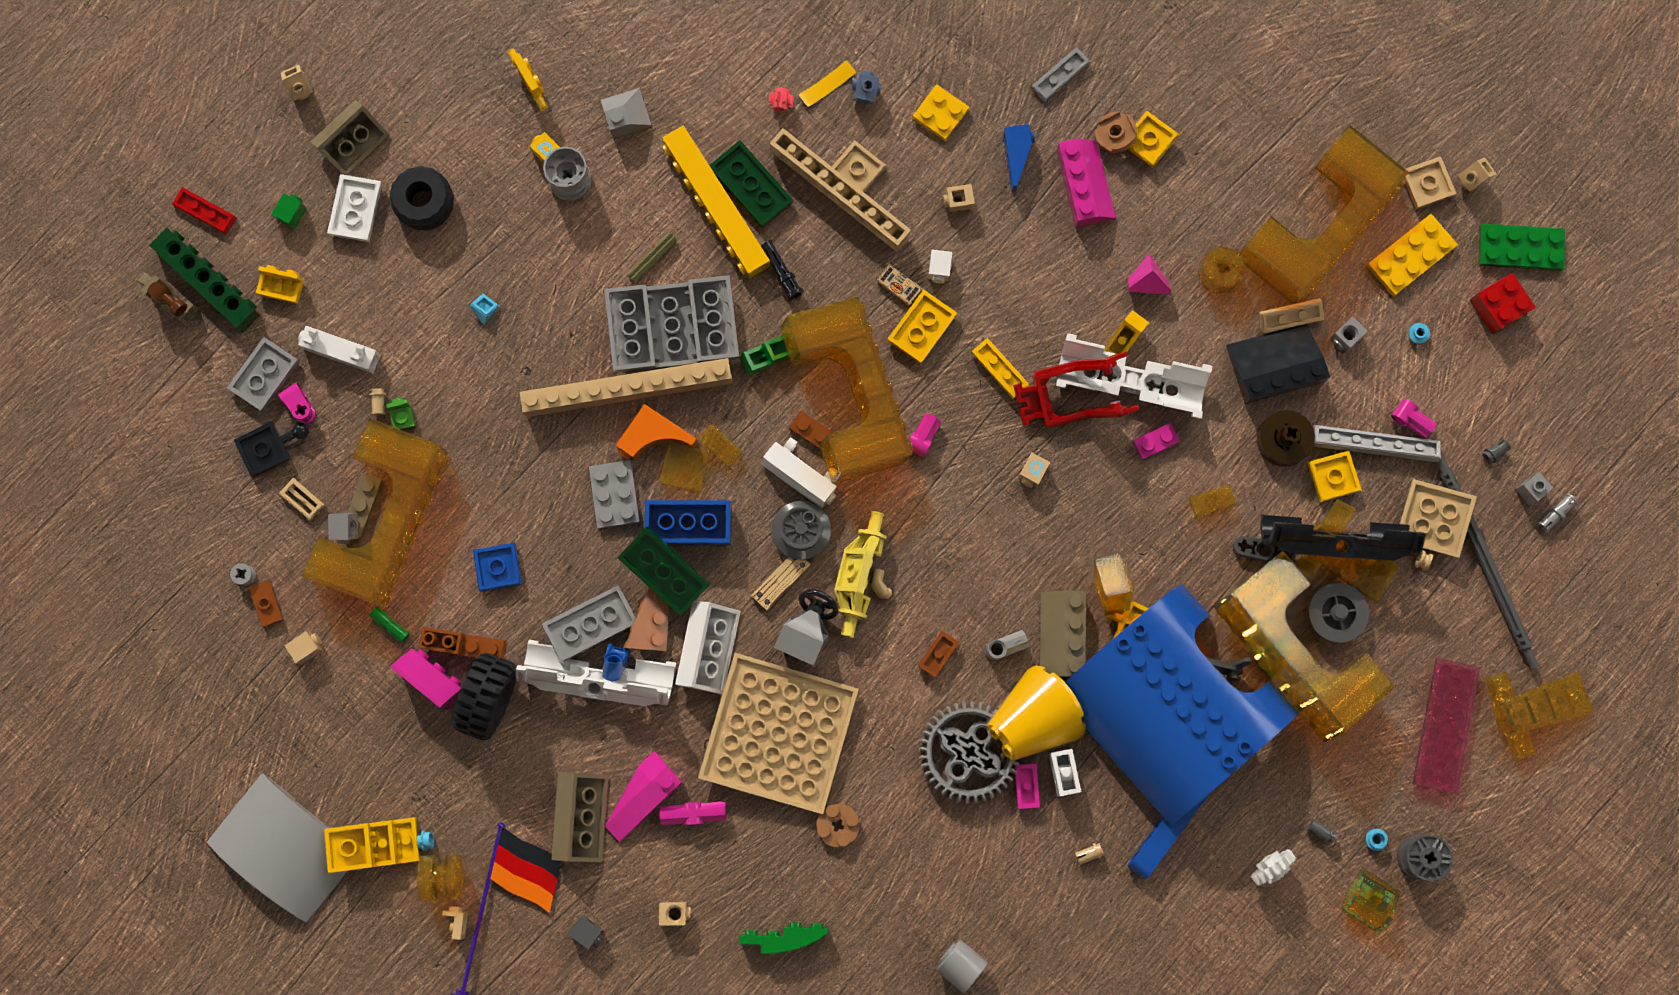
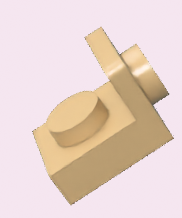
M449 906V910H443L442 915L454 916L449 932L452 933V939H465L468 912L462 911V907Z

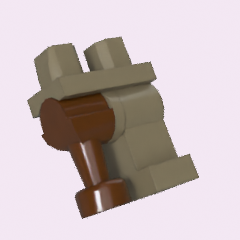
M144 273L137 280V283L143 287L141 292L158 305L160 304L184 325H187L199 312V309L188 300L186 302L179 300L178 295L172 291L173 289L157 276L150 277L147 273Z

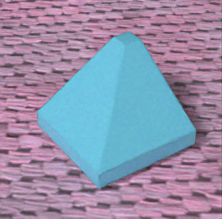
M482 294L470 304V308L480 322L485 325L499 308V305Z

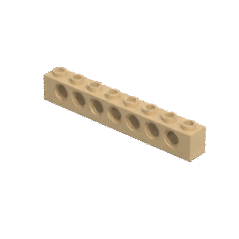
M784 128L770 142V151L893 250L898 252L910 238L911 230Z

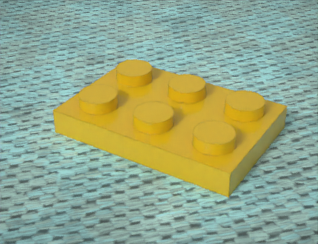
M923 289L887 341L922 364L955 319L957 312Z

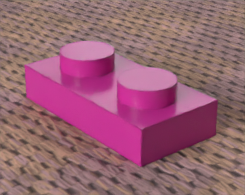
M1169 423L1132 442L1141 460H1144L1178 444L1180 439L1172 423Z
M1037 764L1014 765V769L1017 771L1015 774L1017 808L1040 807Z

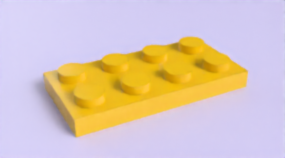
M1430 214L1366 266L1394 297L1452 251L1458 244L1434 216Z

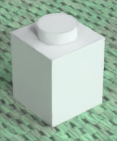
M931 251L928 279H931L934 283L949 282L952 252Z

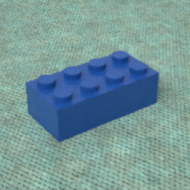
M645 500L644 528L648 526L668 546H731L732 504L730 500Z

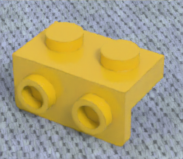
M271 265L266 267L259 266L258 271L261 273L256 289L258 296L298 304L304 280L299 276L298 272L293 270L279 271L277 267Z

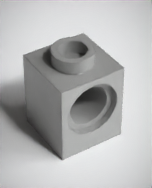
M1352 316L1330 339L1333 340V345L1337 349L1347 352L1367 330ZM1343 332H1348L1351 335L1352 339L1347 340L1344 337Z
M1537 472L1528 477L1515 490L1531 505L1538 502L1553 487L1540 472Z
M358 513L328 514V540H337V544H350V540L358 539Z

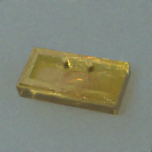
M711 424L698 437V440L727 467H730L743 453L714 424Z
M1230 484L1188 498L1195 518L1237 504Z

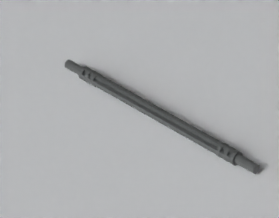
M1441 452V460L1437 464L1442 473L1440 476L1444 485L1448 489L1462 492L1453 471L1449 469ZM1472 515L1467 535L1519 649L1523 650L1530 668H1537L1539 664L1531 649L1533 645Z

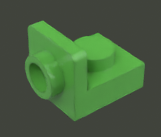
M396 398L391 400V403L386 404L387 409L390 411L395 432L416 427L412 406L407 399Z

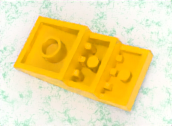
M417 817L324 829L328 873L421 861L420 848L417 845Z

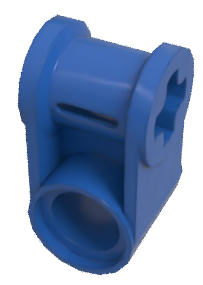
M608 644L602 672L604 679L617 681L621 678L625 666L628 664L631 649L614 647L613 644Z

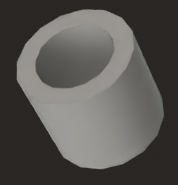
M959 940L956 944L953 943L937 963L939 966L936 971L964 994L981 974L988 962L962 940Z

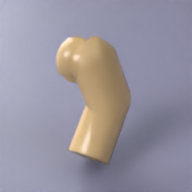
M874 569L871 583L872 590L881 599L890 598L892 590L887 588L882 582L884 570Z

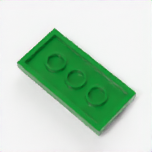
M1481 224L1479 226V266L1562 271L1565 268V229Z

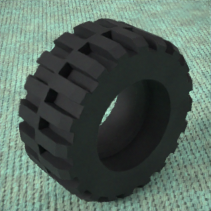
M489 653L480 654L476 658L462 684L454 707L452 726L456 731L482 741L489 740L506 712L514 685L516 684L517 666L513 662Z

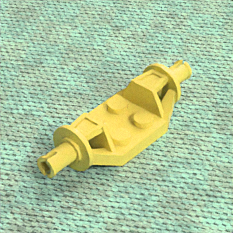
M871 511L868 529H859L858 534L860 535L844 549L834 589L841 608L838 613L845 616L843 629L840 634L842 636L854 638L857 621L867 619L865 614L871 598L863 594L868 584L867 578L873 564L872 558L881 557L883 543L887 539V536L880 532L884 514ZM848 597L851 598V607H852V610L850 609V606H849Z

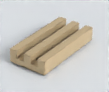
M292 478L279 493L310 521H313L315 515H318L320 510L326 506L295 478ZM296 485L302 492H304L309 498H311L317 504V506L314 507L296 490H294L292 486ZM289 490L309 509H311L312 512L309 514L291 497H289L286 494V492Z

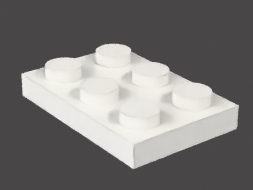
M340 174L327 234L329 236L370 242L382 182Z

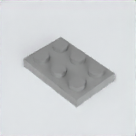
M263 337L227 389L264 412L300 361Z
M631 460L589 466L597 528L604 529L640 523Z

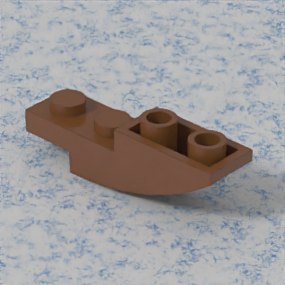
M422 627L418 648L477 658L480 654L489 653L504 659L508 641Z

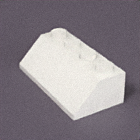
M694 601L692 603L675 685L717 694L723 693L741 611L711 602Z

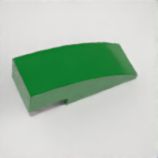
M799 329L743 352L740 360L747 375L750 376L807 350L809 346Z

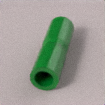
M378 606L369 614L375 622L386 629L401 644L409 637L410 634L398 623L394 622Z

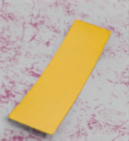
M846 60L822 80L800 93L799 96L809 107L852 77L856 71Z

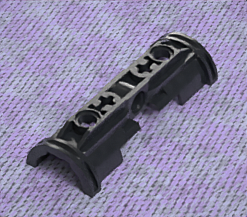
M1261 514L1260 520L1261 538L1264 546L1279 547L1289 554L1394 561L1404 556H1418L1422 551L1426 538V533L1409 531L1410 525L1400 523L1370 522V533L1348 531L1346 533L1314 529V525L1301 524V517ZM1343 540V541H1344L1343 547H1342L1341 549L1337 550V549H1336L1337 543H1338L1339 541Z

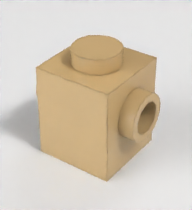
M300 65L281 72L282 80L294 101L298 99L304 100L313 93L311 85Z
M1482 158L1474 162L1458 174L1461 185L1470 192L1494 177L1496 172L1486 158Z

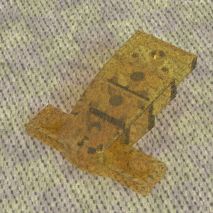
M1337 499L1324 521L1319 522L1314 529L1345 533L1343 531L1356 512V509ZM1341 540V541H1339V542L1337 543V545H1336V549H1337V550H1339V549H1341V548L1343 547V545H1344V541H1343V540ZM1301 555L1293 568V572L1312 582L1320 567L1323 566L1336 577L1378 603L1400 568V565L1390 560Z
M1579 671L1529 688L1516 695L1507 672L1485 678L1494 703L1496 722L1503 734L1506 735L1515 761L1536 754L1528 730L1562 723L1594 713Z

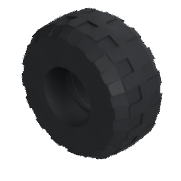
M424 166L409 168L401 173L391 186L389 199L392 210L397 218L406 226L414 230H431L442 225L450 216L454 206L453 191L446 178L435 169ZM423 190L432 191V198L428 204L422 207L412 206V200L416 193Z

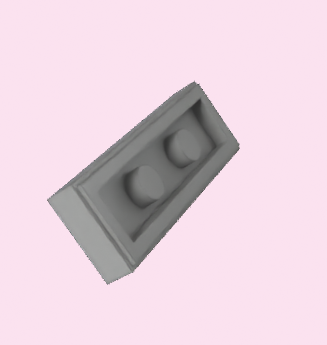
M1076 47L1034 83L1031 89L1046 102L1090 64V60Z

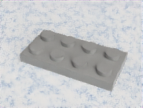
M618 585L542 623V627L562 663L631 628L636 617Z

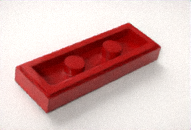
M184 187L181 188L172 203L174 207L227 235L237 219L236 216Z

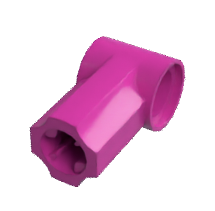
M1405 398L1402 399L1391 414V418L1396 423L1409 427L1424 439L1428 437L1436 426L1434 421L1419 411L1418 406L1414 402Z
M925 413L916 432H913L905 449L924 458L941 424V420Z

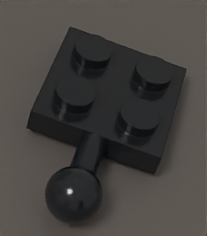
M271 421L234 439L250 476L255 478L291 460L284 444L295 438H306L309 435V427L302 422L296 423L292 431L280 436L274 422Z

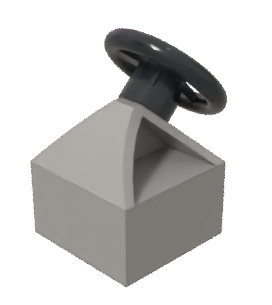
M807 589L802 591L798 598L799 604L805 612L790 617L786 621L774 648L814 666L829 636L822 620L835 618L839 608L836 601L827 593L816 589ZM815 596H818L826 600L827 602H823L822 600L817 599ZM805 597L810 601L809 606L805 602ZM825 609H832L831 613H824Z

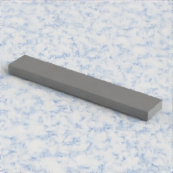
M1314 425L1313 427L1315 434L1313 447L1431 462L1441 460V443L1437 440Z

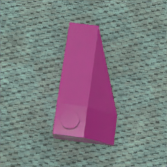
M655 751L637 767L605 825L619 842L684 783Z

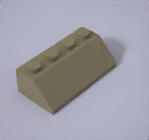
M1063 590L1041 592L1040 666L1045 667V672L1049 674L1054 672L1060 678H1070L1085 664L1086 591Z
M558 772L552 860L602 862L609 775Z

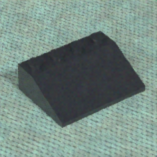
M1307 324L1226 345L1244 404L1321 384L1330 378L1324 356Z

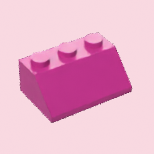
M411 649L392 664L390 668L439 708L449 710L457 701L463 683L453 675L451 678L444 673L446 669L439 663H431L428 660L430 656L423 650Z

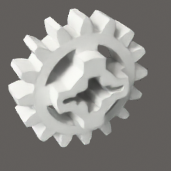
M1290 849L1281 853L1275 851L1267 855L1256 865L1258 869L1255 870L1256 872L1252 874L1251 878L1258 886L1265 882L1271 884L1281 879L1291 870L1289 866L1295 861L1296 857Z

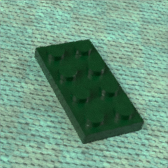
M741 140L709 165L716 177L762 228L794 202L790 195Z
M648 526L617 557L680 616L710 585L708 581Z

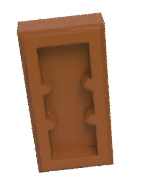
M270 580L249 587L263 628L284 620Z

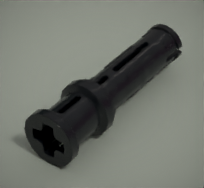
M772 240L764 242L761 247L769 258L770 264L779 278L778 284L784 288L788 301L798 298L804 293V290L797 284L795 274L789 272Z

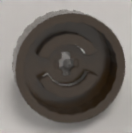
M1292 410L1277 411L1260 425L1257 432V446L1262 456L1270 463L1282 467L1293 466L1301 462L1312 451L1315 442L1314 429L1307 418ZM1291 433L1293 436L1288 438L1286 434ZM1275 435H1276L1277 442H1278L1282 447H1280V446L1276 443Z

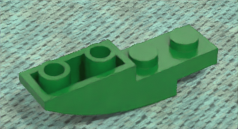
M789 922V926H784V935H780V931L767 930V934H758V930H745V934H740L739 944L761 945V954L786 952L809 945L828 933V927H824V923H811V927H802L801 922Z

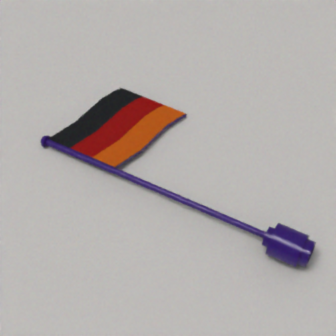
M502 822L497 824L499 828L461 989H456V993H451V995H469V991L465 989L491 880L507 891L538 904L550 914L561 861L552 860L550 852L521 840L503 828L505 824Z

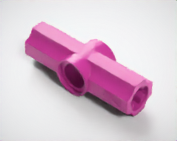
M722 801L660 806L661 825L683 823L684 825L704 824V822L724 821L727 815L726 803Z

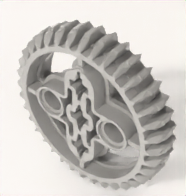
M964 701L961 703V709L958 708L957 703H954V711H951L950 707L947 706L945 710L948 714L944 715L941 710L938 712L941 717L940 720L935 716L932 717V720L936 723L934 726L931 723H927L926 726L931 731L924 730L922 734L928 736L927 740L920 739L921 743L926 744V747H919V751H925V755L919 756V760L926 759V763L922 764L921 768L928 767L929 771L925 772L924 776L932 775L933 778L928 782L929 784L934 781L938 783L934 787L935 790H938L940 786L944 788L941 791L942 796L949 791L948 799L952 800L955 794L957 795L956 802H960L962 796L965 797L966 804L969 803V797H973V802L978 803L977 796H981L982 802H985V794L988 793L992 799L994 798L993 790L997 794H1001V790L998 787L1000 785L1005 789L1008 787L1004 780L1013 781V778L1008 776L1009 772L1012 774L1017 773L1015 769H1012V765L1019 766V762L1011 761L1007 757L1005 767L1001 770L999 757L988 749L993 741V737L990 735L989 728L986 725L997 712V709L991 714L989 713L991 706L987 705L986 709L982 710L983 703L981 702L978 704V708H974V701H971L970 708H966V702ZM977 715L986 718V722L978 721L974 723L966 734L954 727L941 730V727L947 721L957 716ZM983 728L986 730L987 737L985 740H979L976 737L977 729ZM936 735L939 736L940 747L951 755L945 767L948 781H945L938 774L933 763L932 745ZM955 735L957 744L949 746L945 736L951 737ZM959 737H961L964 740H967L971 737L974 743L969 742L968 744H966L965 742L960 740ZM976 744L983 745L982 752L985 753L987 757L978 752L979 747ZM973 747V753L977 757L969 756L967 758L963 748L969 749ZM952 748L961 753L960 757L963 761L956 760L957 753ZM991 759V765L995 769L988 768L985 770V765L981 760L987 761ZM971 761H973V762L977 763V764L980 766V768L977 767L976 765H971V766L968 768V766H967V764H966L965 762H971ZM955 764L961 765L964 769L960 777L954 776L952 773V767ZM973 771L983 777L998 775V778L993 783L982 789L962 790L953 787V783L965 782Z

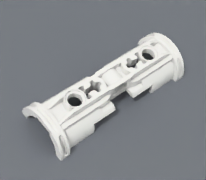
M1068 333L1059 365L1075 360L1102 359L1115 353L1104 351L1105 346L1077 340V335ZM1126 357L1116 360L1117 366L1112 367V376L1116 377V379H1112L1111 382L1105 376H1101L1100 380L1097 379L1100 370H1095L1096 374L1091 378L1085 376L1084 371H1073L1056 377L1055 386L1065 388L1067 384L1118 395L1119 391L1140 395L1139 400L1187 411L1190 412L1191 417L1202 419V400L1212 366L1203 364L1202 367H1197L1175 361L1169 366L1147 361L1145 370L1125 366ZM1152 381L1154 386L1160 387L1161 383H1164L1161 393H1158L1160 391L1159 388H1154L1150 391L1146 384ZM1167 386H1175L1177 394L1175 396L1168 395L1166 393Z
M529 640L524 666L518 665L516 668L517 682L532 684L540 690L604 701L648 706L652 704L668 705L673 688L676 663L668 661L666 663L636 659L635 669L625 668L619 680L608 681L602 676L603 670L589 668L590 662L568 659L561 663L553 646L538 644L539 641Z

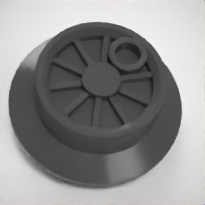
M795 501L785 505L776 514L772 523V537L776 547L784 555L797 560L810 559L820 554L827 546L831 535V525L826 513L816 504L807 501Z
M1332 583L1320 588L1312 597L1309 605V619L1314 630L1322 638L1331 642L1344 643L1354 640L1365 630L1369 620V607L1364 596L1353 586L1344 583Z

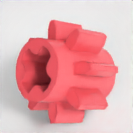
M776 88L775 93L770 92L769 105H773L772 109L776 112L786 113L788 108H793L794 95H790L791 91L789 89Z

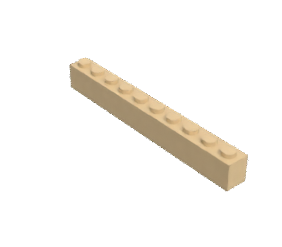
M725 358L520 392L522 412L526 417L728 385L733 384L729 359Z

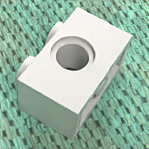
M1073 750L1049 753L1057 797L1081 792Z

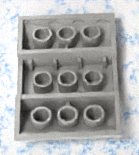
M729 275L691 279L685 283L648 287L645 284L604 289L613 371L645 372L725 358L731 360L739 357Z
M264 773L258 777L207 841L208 845L246 881L279 906L306 923L348 872L328 873L324 829L332 827L324 824Z

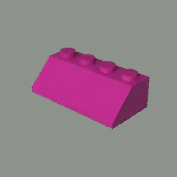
M1078 138L1059 142L1056 152L1075 228L1116 219L1097 141Z

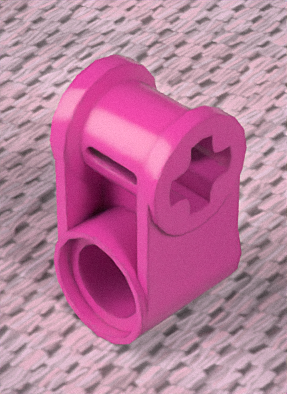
M294 383L278 394L292 415L300 422L309 424L315 420L316 412L297 383Z

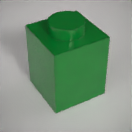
M283 193L271 215L277 221L295 230L307 208L302 204L303 200L294 194L288 196Z

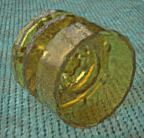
M444 854L441 864H439L437 855L420 856L417 883L421 902L438 901L440 891H442L444 900H450L451 894L453 900H460L465 880L460 854H452L451 859L449 854Z

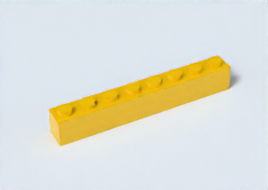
M684 125L662 137L664 143L662 148L668 157L672 156L675 161L672 164L678 174L682 172L685 179L683 181L688 190L693 189L696 194L694 196L695 201L699 207L703 206L707 211L704 213L710 224L714 223L717 230L715 231L719 239L726 241L728 253L732 258H737L739 262L737 266L743 275L747 274L750 279L770 267L769 258Z

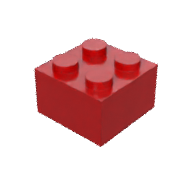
M1513 272L1470 299L1492 334L1536 308Z

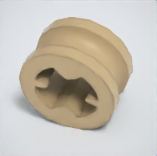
M1422 550L1415 561L1414 567H1421L1422 571L1425 572L1432 562L1433 554H1426V551Z

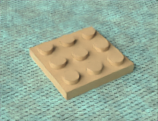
M1412 479L1400 524L1410 525L1409 531L1426 533L1423 549L1459 558L1477 496Z

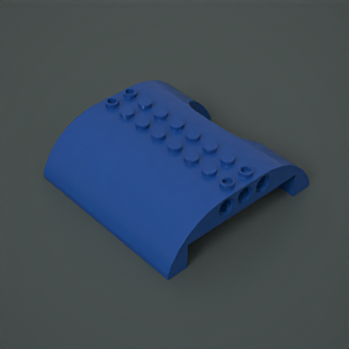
M1183 584L1178 585L1158 600L1065 682L1076 696L1083 710L1084 716L1081 719L1082 723L1086 724V730L1170 826L1217 788L1299 714V711L1270 680L1255 692L1244 693L1238 691L1228 683L1200 652L1195 642V631L1211 615Z

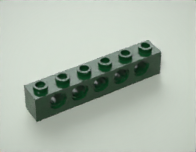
M166 228L149 246L243 333L260 316L255 311L257 306L249 298L245 301L241 297L243 293L235 285L230 287L226 283L228 279L220 271L215 273L212 270L214 265L205 257L201 260L197 256L200 252L191 244L186 246L183 243L185 238L176 230L171 232ZM177 248H181L179 254L174 255V251ZM195 261L194 267L188 269L189 264ZM210 275L209 280L203 283V278ZM224 289V293L221 296H217L218 291ZM239 302L238 308L232 310V305Z

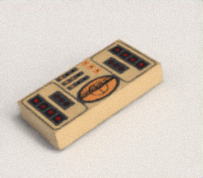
M890 264L877 279L880 285L908 306L913 303L922 291L920 286Z

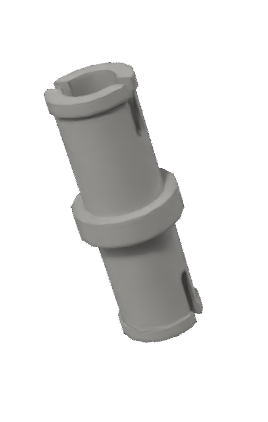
M1568 493L1556 506L1550 508V512L1538 522V526L1548 533L1560 520H1564L1566 514L1578 504L1577 499Z

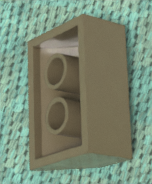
M354 100L311 143L342 175H348L389 136V133L362 104Z

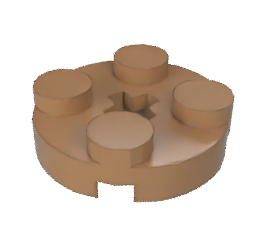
M1111 112L1103 116L1098 122L1099 125L1095 131L1096 139L1100 147L1109 154L1123 152L1136 143L1137 126L1130 115ZM1114 129L1122 130L1118 136H1112Z
M839 803L826 807L824 813L819 814L816 823L818 835L824 843L832 847H843L853 842L860 828L859 819L854 810L847 805ZM838 819H841L844 829H839L836 832L832 822H837Z

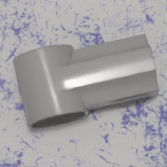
M1021 630L991 641L985 648L987 658L996 661L1029 648L1026 634ZM992 645L1000 647V655L997 656L991 652Z

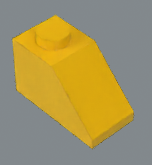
M1132 310L1106 344L1104 351L1115 354L1128 352L1149 322Z

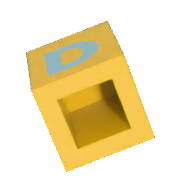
M545 132L542 135H537L530 145L532 152L543 163L550 152L560 148Z

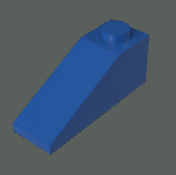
M1029 124L1004 127L1003 139L1011 193L1017 190L1031 145L1035 142L1034 132L1030 131Z

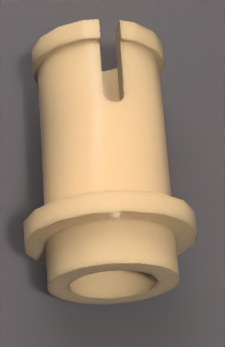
M382 388L371 389V393H369L372 402L371 414L384 415V396H386V393H384Z
M1093 843V846L1075 852L1080 866L1097 858L1100 860L1104 856L1100 843L1096 845Z

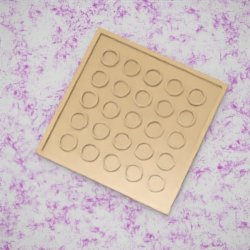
M735 653L698 778L823 814L859 689Z

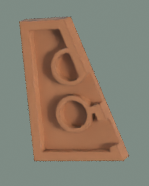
M647 586L638 609L639 612L631 626L630 635L623 648L665 652L667 648L669 605Z

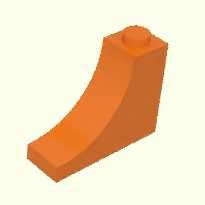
M644 404L617 442L616 447L619 450L618 454L629 460V458L636 460L641 453L657 444L673 442L694 449L698 441L695 437Z

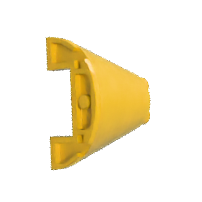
M1030 667L986 725L989 728L990 735L1002 742V751L1011 761L1076 741L1085 733L1086 724L1082 723L1081 719L1084 713L1076 696L1054 672L1051 674L1045 672V667Z

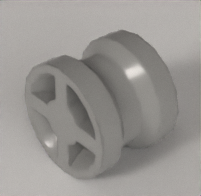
M240 563L231 569L230 577L236 584L249 586L255 581L256 572L251 566Z

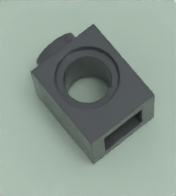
M581 915L568 932V935L589 950L592 946L596 948L604 938L601 935L604 930L586 916Z

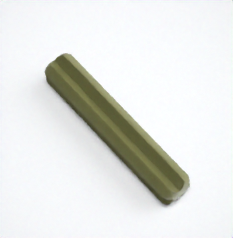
M668 233L627 274L633 282H637L676 243V238L671 233Z

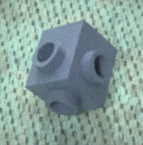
M862 71V74L859 73L855 78H852L850 90H853L852 100L869 104L874 103L876 95L879 96L881 90V83H878L879 77L874 76L873 72Z

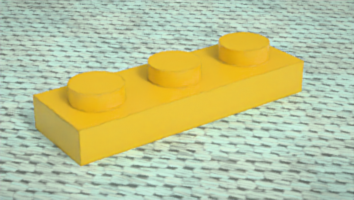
M988 338L971 352L1012 399L1016 397L1014 384L1021 383L1022 387L1029 385Z

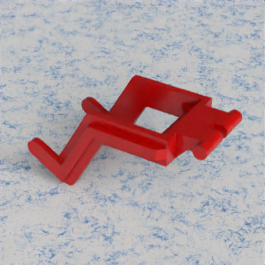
M1120 352L1102 359L1075 360L1037 370L1032 375L1034 384L1022 387L1021 383L1014 384L1017 403H1026L1025 406L1019 407L1022 425H1030L1031 419L1042 418L1044 425L1053 428L1087 418H1120L1139 410L1138 405L1121 406L1120 401L1111 402L1108 407H1088L1056 415L1052 411L1046 385L1051 377L1073 371L1102 370L1103 375L1112 374V367L1117 366L1116 360L1127 357V352Z

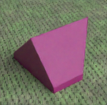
M1148 254L1128 278L1129 292L1171 295L1169 281L1152 256Z

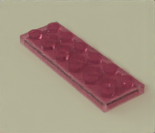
M1435 658L1413 785L1458 794L1480 667Z

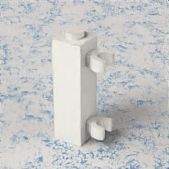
M305 326L304 331L302 330L298 337V345L303 350L372 374L381 356L374 349Z
M790 437L784 447L775 442L764 455L761 465L821 509L826 503L830 505L836 497L834 492L837 486L832 481L836 478L838 471L831 467L823 477L792 454L797 444V441Z

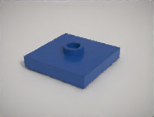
M515 542L473 550L479 592L522 585Z

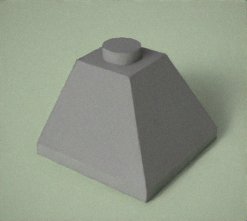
M640 88L601 100L613 138L652 126Z

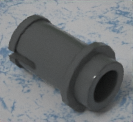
M1501 439L1490 449L1486 448L1482 456L1487 463H1496L1500 456L1511 450V446L1507 440Z
M1313 819L1307 828L1308 832L1322 839L1324 844H1331L1337 835L1333 828H1327L1316 821V819Z

